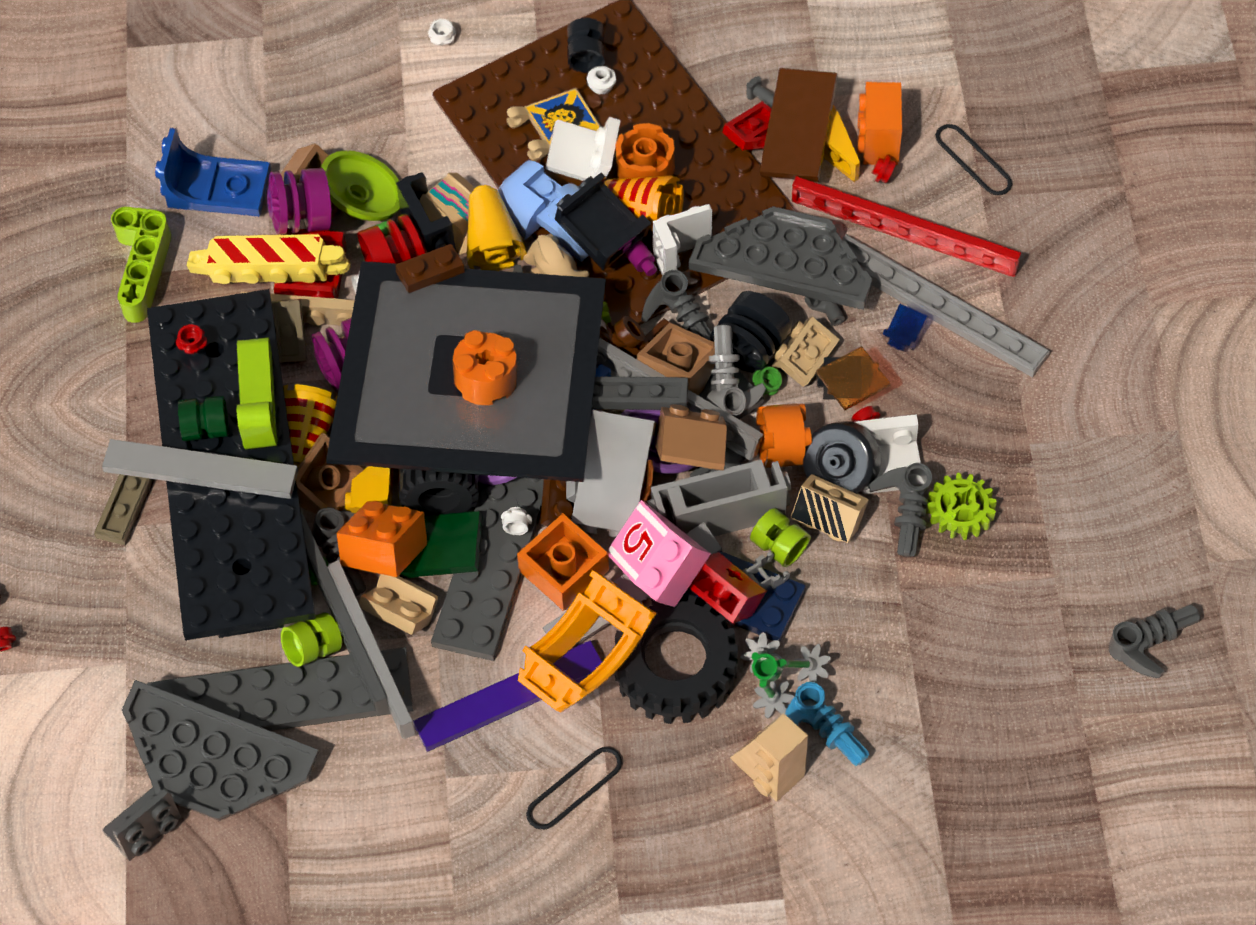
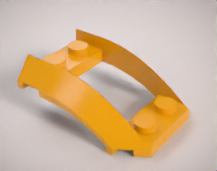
M594 570L589 575L593 579L584 594L578 593L563 617L544 637L531 647L525 645L522 650L526 654L524 669H519L518 681L558 712L565 711L606 682L629 658L657 612L649 609L618 587V584ZM600 615L624 634L605 660L585 679L577 683L553 663L564 656L581 640Z

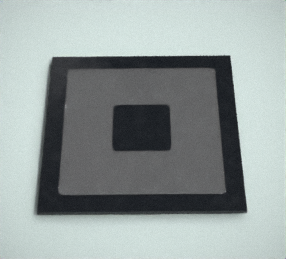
M361 262L326 458L327 463L584 482L606 284L605 278L464 269L465 273L408 293L396 273L394 263ZM473 330L495 333L510 338L517 354V383L515 390L507 399L505 395L501 399L493 400V405L489 406L476 405L466 401L454 384V350L459 342L464 339L466 333Z

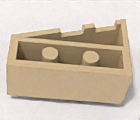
M783 713L755 734L730 759L754 780V786L762 795H770L777 802L805 776L808 735Z

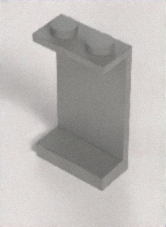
M592 410L584 482H578L571 519L584 532L597 534L598 528L610 530L609 536L616 538L639 504L652 436H656L658 426L655 421Z
M761 459L725 468L723 471L717 470L651 487V500H647L646 503L668 519L667 489L680 486L686 507H691L770 487L771 485Z
M778 461L772 462L770 487L691 507H686L680 486L667 489L668 520L685 534L704 522L715 537L754 527L759 519L772 508H777L786 516V506L790 505L788 490H791L788 473L781 471Z

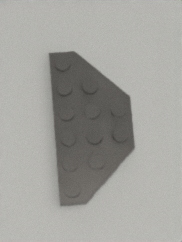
M773 206L763 210L762 215L749 221L745 218L726 226L725 231L710 237L708 234L697 239L689 260L690 270L864 310L872 287V278L867 271H863L857 262L856 255L847 242L842 241L836 232L835 225L830 219Z
M137 680L134 681L122 708L123 715L128 723L155 794L157 795L166 788L171 793L175 804L218 821L307 783L319 754V750Z

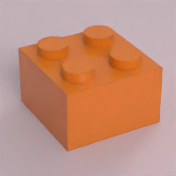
M866 82L865 94H859V111L862 112H858L857 122L859 129L858 153H863V165H875L879 157L884 159L886 155L891 156V160L895 161L896 165H899L902 136L901 82Z
M367 501L336 533L341 566L398 577L427 546L424 512L412 510L408 507L386 505L379 501Z
M561 514L517 553L518 567L521 574L563 611L573 603L579 592L584 594L593 579L589 576L592 570L602 576L609 571L608 552L565 514Z

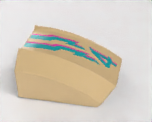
M448 173L437 185L426 194H423L419 202L430 222L448 216L453 226L456 252L458 255H462L467 252L469 195L474 191L475 187L459 173Z

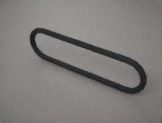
M945 124L937 129L935 137L938 144L987 192L993 195H1003L1011 189L1012 180L1009 175L961 128L953 124ZM948 128L958 131L1005 177L1008 182L1007 187L1002 191H995L989 188L940 139V132Z
M602 747L591 753L529 805L526 816L530 825L536 829L544 830L557 824L618 773L622 765L620 754L615 749L609 747ZM602 752H609L615 755L617 759L615 769L560 815L544 825L533 821L531 816L532 809L594 757Z

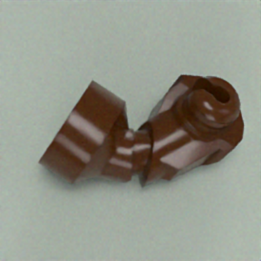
M624 316L614 325L615 332L607 326L603 319L601 321L600 338L615 347L622 348L626 346L635 348L645 339L644 332L639 324L629 316Z

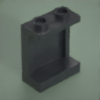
M424 173L410 175L396 182L401 215L407 214L414 227L418 229L426 252L452 244L456 251L453 226L448 216L430 222L419 202L422 195L428 192Z
M601 172L595 178L592 176L586 178L580 184L579 190L572 196L567 194L560 199L556 205L558 208L554 220L602 270H605L647 236L651 222L644 215L637 219L604 184L606 177Z

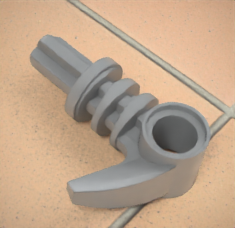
M717 325L714 327L715 355L708 356L709 362L715 364L716 368L711 370V374L716 375V380L711 381V385L716 386V389L708 394L706 400L735 416L755 405L764 394L766 388L763 383H759L744 392L738 388L739 379L734 378V373H738L739 368H735L733 362H738L740 355L733 354L732 328L729 325Z

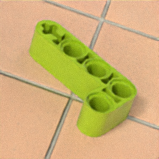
M121 207L113 212L111 222L118 241L121 244L132 246L117 298L124 318L129 322L139 323L148 317L147 308L152 306L171 242V232L165 214L161 211Z
M268 337L237 341L240 404L237 405V421L244 449L277 446L270 339Z

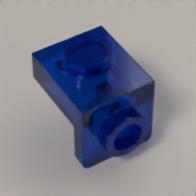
M899 304L888 330L884 329L882 333L886 339H889L887 345L902 352L905 347L914 351L929 317Z

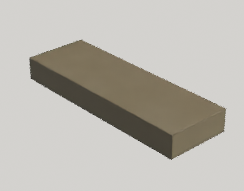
M119 474L95 529L94 535L96 539L126 545L153 479Z

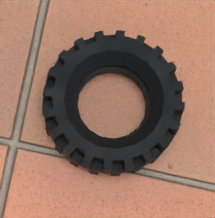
M689 595L687 602L679 601L676 607L656 602L651 598L652 606L648 608L657 612L635 650L614 673L615 680L619 683L620 693L623 697L628 696L630 698V706L635 711L639 707L645 709V717L653 720L655 714L664 716V723L671 724L672 717H682L683 724L691 723V715L699 713L703 719L709 716V708L714 705L720 708L723 705V696L726 693L730 695L733 690L734 678H737L738 644L735 643L733 627L728 628L727 619L721 614L717 616L714 613V608L707 602L703 607L697 605L696 596ZM616 631L615 646L624 634L622 631ZM666 632H684L693 635L702 643L706 651L704 665L696 675L685 680H668L658 677L650 670L645 661V653L649 643L655 637Z

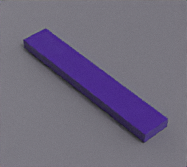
M588 641L572 648L553 664L579 683L591 674L602 661L592 642ZM519 673L417 718L413 720V725L426 751L429 752L542 699L518 681Z

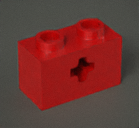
M719 552L709 556L688 587L731 623L751 617L766 593L763 587Z

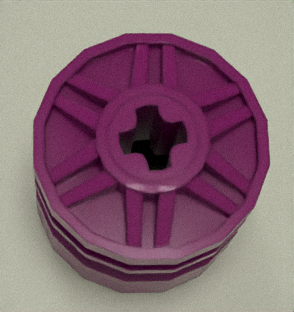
M323 168L302 169L299 183L296 182L291 170L284 173V180L279 171L270 173L267 203L269 215L277 235H285L288 226L292 234L298 233L300 219H303L308 232L327 231L330 229L331 199L327 176Z
M351 318L341 321L343 334L341 337L337 335L332 327L326 328L328 343L321 332L318 331L311 334L315 350L314 354L319 368L336 393L339 391Z

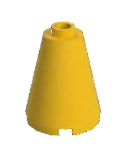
M489 185L478 186L469 195L467 263L471 269H474V265L480 266L481 270L492 271L510 268L514 266L515 259L520 257L522 261L524 255L527 254L525 244L498 190L491 188Z

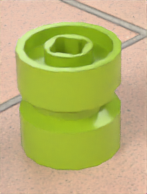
M772 508L766 512L756 523L750 535V541L763 551L771 550L774 554L773 559L783 567H789L797 561L807 548L811 538L810 534L797 524L790 525V519L777 508Z
M323 612L315 615L316 619L297 622L282 629L280 638L282 648L286 657L294 666L300 667L317 660L318 657H325L341 649V632L338 624L329 613Z

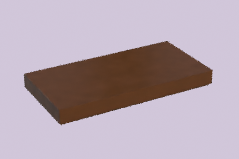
M779 68L759 171L760 176L795 179L797 176L809 181L819 182L838 81L837 73Z

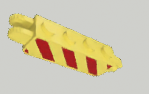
M318 234L214 237L209 241L208 249L190 251L187 267L190 273L209 275L213 283L228 284L229 282H246L249 284L257 282L313 283L314 281H326L327 275L345 274L350 270L351 263L346 258L343 248L337 245H325L323 239Z

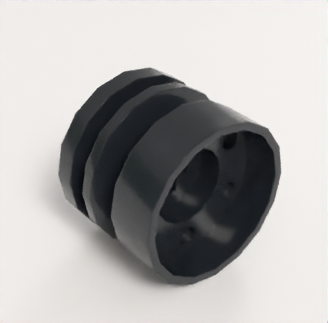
M742 291L727 310V314L717 324L731 326L733 354L740 355V360L733 362V364L737 368L751 373L766 367L768 361L774 356L775 349L782 345L792 331V323L789 316L781 306L767 296L754 291ZM714 329L710 333V340L714 342Z

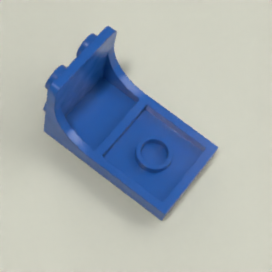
M177 128L169 129L168 136L162 140V159L157 161L155 167V176L161 183L160 192L162 196H165L168 208L260 217L271 173L270 162L205 156L185 146L180 140Z

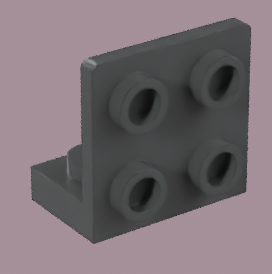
M152 787L102 830L107 838L130 861L135 856L144 854L151 847L152 842L161 834H167L172 831L177 825L178 820L181 819V815L171 793L166 788L156 795Z

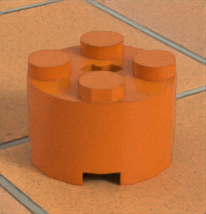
M650 123L633 125V130L626 132L624 135L622 133L619 135L615 144L617 175L619 179L673 176L675 172L674 140L663 132L662 127Z
M473 330L466 333L464 339L459 342L453 355L454 384L466 401L476 405L489 406L493 405V400L501 399L505 395L506 399L511 396L517 383V354L510 338L495 333Z
M796 403L758 407L756 426H760V432L764 434L758 454L765 468H772V462L778 461L780 467L803 465L806 446L812 444L810 427L804 428V421L806 420L805 404Z

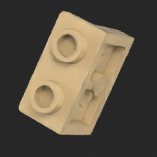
M813 316L803 323L799 320L794 324L789 334L791 338L786 344L783 342L775 350L774 361L769 366L775 369L781 368L802 387L811 381L817 369L823 364L824 357L829 356L840 340Z
M380 574L377 586L361 595L359 605L362 610L413 635L430 624L438 596L400 576L393 577Z

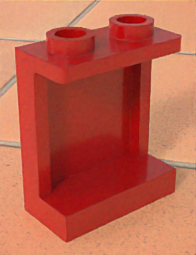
M287 228L285 235L318 234L323 239L325 245H337L343 248L345 253L347 252L344 232H308L306 229H299L298 233L292 234L290 229ZM342 274L327 275L326 281H314L313 283H275L273 288L274 294L338 299Z

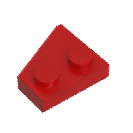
M761 101L726 123L722 133L742 150L764 148L771 108Z

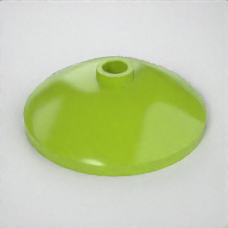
M348 150L332 153L324 160L320 168L325 170L330 199L338 209L354 218L366 221L386 220L393 217L399 211L400 204L396 182L399 180L392 170L381 161L370 155Z

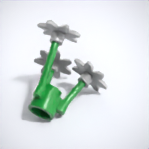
M764 632L760 634L758 644L750 638L745 639L746 645L752 651L743 653L740 658L743 660H753L750 672L760 679V687H756L754 690L762 698L757 700L753 707L756 709L765 707V717L767 719L773 715L775 709L780 714H785L786 707L783 703H789L794 698L791 694H785L789 687L788 681L776 687L775 680L781 676L783 668H802L797 676L799 681L809 676V681L817 684L818 675L823 678L829 677L828 671L822 666L830 662L831 657L820 656V644H816L812 652L806 646H801V653L804 659L785 660L773 652L779 647L780 641L776 640L767 644V636Z

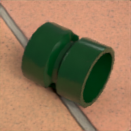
M224 395L206 397L203 403H200L197 398L178 401L179 426L183 441L201 440L204 434H208L210 438L229 436L228 413Z

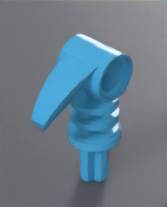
M806 682L800 685L785 715L797 726L801 722H806L813 729H820L819 735L822 738L828 737L826 745L829 749L832 750L838 747L854 766L863 764L869 757V752L852 735L855 727L851 722L842 723L843 716L841 714L834 715L836 709L833 706L827 707L825 705V692L820 685L813 682ZM806 699H812L816 701L817 704L814 706H807L803 704L802 701Z

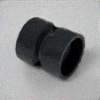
M579 18L572 21L567 27L568 65L577 72L589 73L593 68L603 66L605 63L604 26L601 22L592 18Z

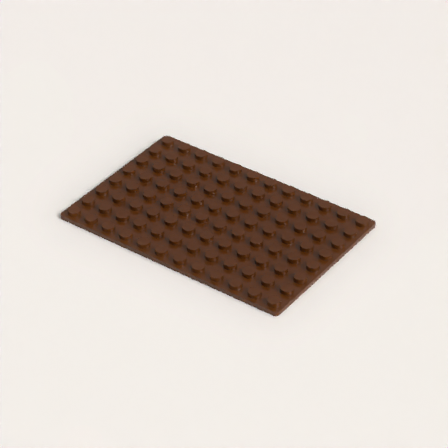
M616 0L582 17L596 19L604 26L605 63L603 66L612 69L616 75L614 87L606 94L593 92L587 84L588 73L577 72L568 65L567 27L569 24L433 91V99L498 189L509 175L524 162L530 160L527 152L530 151L528 143L532 140H542L530 119L517 128H511L507 123V118H509L507 110L514 106L525 107L576 88L601 127L605 126L609 117L620 120L617 139L621 133L624 135L626 132L633 130V125L644 123L658 125L663 128L665 134L670 138L672 137L675 150V172L673 176L680 179V181H677V184L683 185L684 199L682 212L695 206L701 207L709 204L712 208V236L725 231L726 226L747 218L749 221L762 215L763 210L772 206L795 211L769 177L760 176V165L748 150L740 149L722 133L726 121L631 0ZM616 146L612 167L605 181L608 179H619L616 166ZM548 154L536 161L544 167V173L561 186L569 183L580 186L583 182L582 180L547 170ZM540 226L532 234V237L537 240L539 235H549L551 233ZM649 230L647 236L642 239V242L653 255V232ZM693 248L678 253L681 266L677 270L684 273L687 277V295H694L695 297L729 278L690 270L689 260L694 250ZM625 254L605 270H602L590 256L586 257L582 262L572 256L576 262L577 271H588V277L606 279L604 302L607 303L611 322L607 323L608 327L612 324L615 325V322H618L624 316L631 317L639 326L646 323L641 320L645 302L652 289L662 278L656 260L653 264L656 266L657 271L653 275L647 276L644 271H637ZM675 284L665 285L671 292L680 291ZM665 304L660 305L649 320L665 313L670 308Z

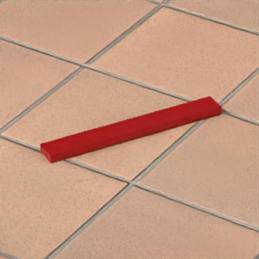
M797 176L792 184V202L1011 277H1015L1018 271L1021 252Z

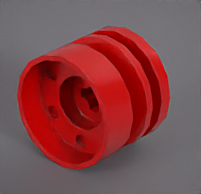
M407 214L398 216L399 228L394 220L390 219L387 221V236L383 234L377 225L358 232L359 244L366 262L398 264L427 253L418 229L414 227Z

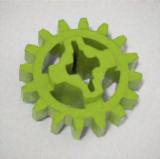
M957 473L955 480H951L948 475L944 476L943 485L936 482L934 484V492H929L927 513L931 514V524L940 523L938 532L942 533L945 530H949L950 538L952 539L956 536V533H961L963 540H967L968 533L970 532L975 537H979L980 528L988 530L990 521H994L996 511L994 509L996 508L997 500L992 498L993 489H983L985 481L981 479L977 483L974 482L973 474H969L967 479H962V475ZM941 502H943V507L947 510L945 513L942 510Z

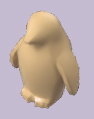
M553 234L539 235L538 239L532 243L527 254L523 257L527 264L536 266L531 269V273L589 276L588 271H577L576 262L570 253L560 246L558 239Z

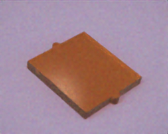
M862 346L816 371L818 377L828 388L827 393L834 396L844 411L890 386L889 380L879 369V363L874 362Z

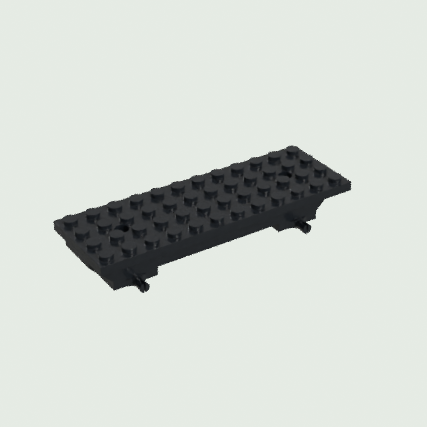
M266 289L147 308L162 446L294 465L270 290ZM188 324L200 327L207 338L206 346L195 354H187L184 350H179L176 345L178 331ZM269 337L273 363L277 446L244 449L237 421V405L240 404L237 341ZM224 395L228 413L229 436L210 438L208 434H204L201 440L183 441L179 426L178 401L197 398L200 403H203L206 397ZM297 480L291 499L166 481L185 641L217 635L219 638L283 628L284 624L316 619Z

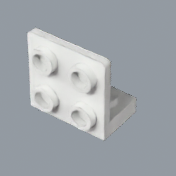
M609 117L605 126H599L597 131L562 120H556L546 169L582 181L590 176L595 178L601 172L607 177L612 167L620 120Z
M709 204L701 207L695 206L678 214L665 215L653 221V256L662 276L665 272L677 270L681 266L678 253L693 249L697 239L709 234L712 237V208Z
M917 414L854 421V423L865 427L874 436L879 445L881 467L877 477L896 468L908 467L913 463H921L917 446L919 426ZM916 474L908 476V480L913 486L919 487L924 485V480L921 476ZM891 487V488H887V489H883V490H878V491L870 492V491H869V488H868L867 490L863 491L862 493H863V494H870V493L896 491V490H899V489L896 488V487Z

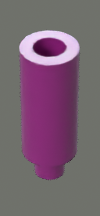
M642 240L624 253L637 271H644L647 276H651L657 271L656 266L653 264L655 257Z

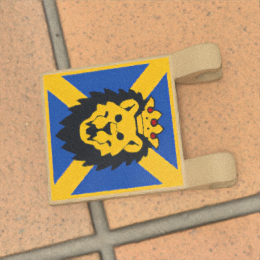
M576 88L525 107L514 106L507 110V115L509 116L507 123L511 128H517L530 119L542 140H532L528 143L530 151L527 152V155L532 161H538L549 153L556 120H562L597 131L600 126Z

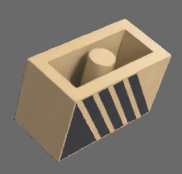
M811 474L800 488L790 518L799 521L806 528H815L828 534L833 540L849 543L858 531L869 499Z

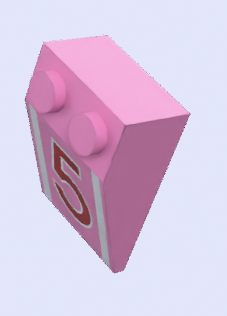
M643 500L639 502L607 550L608 556L636 586L656 602L676 607L711 555L710 552Z

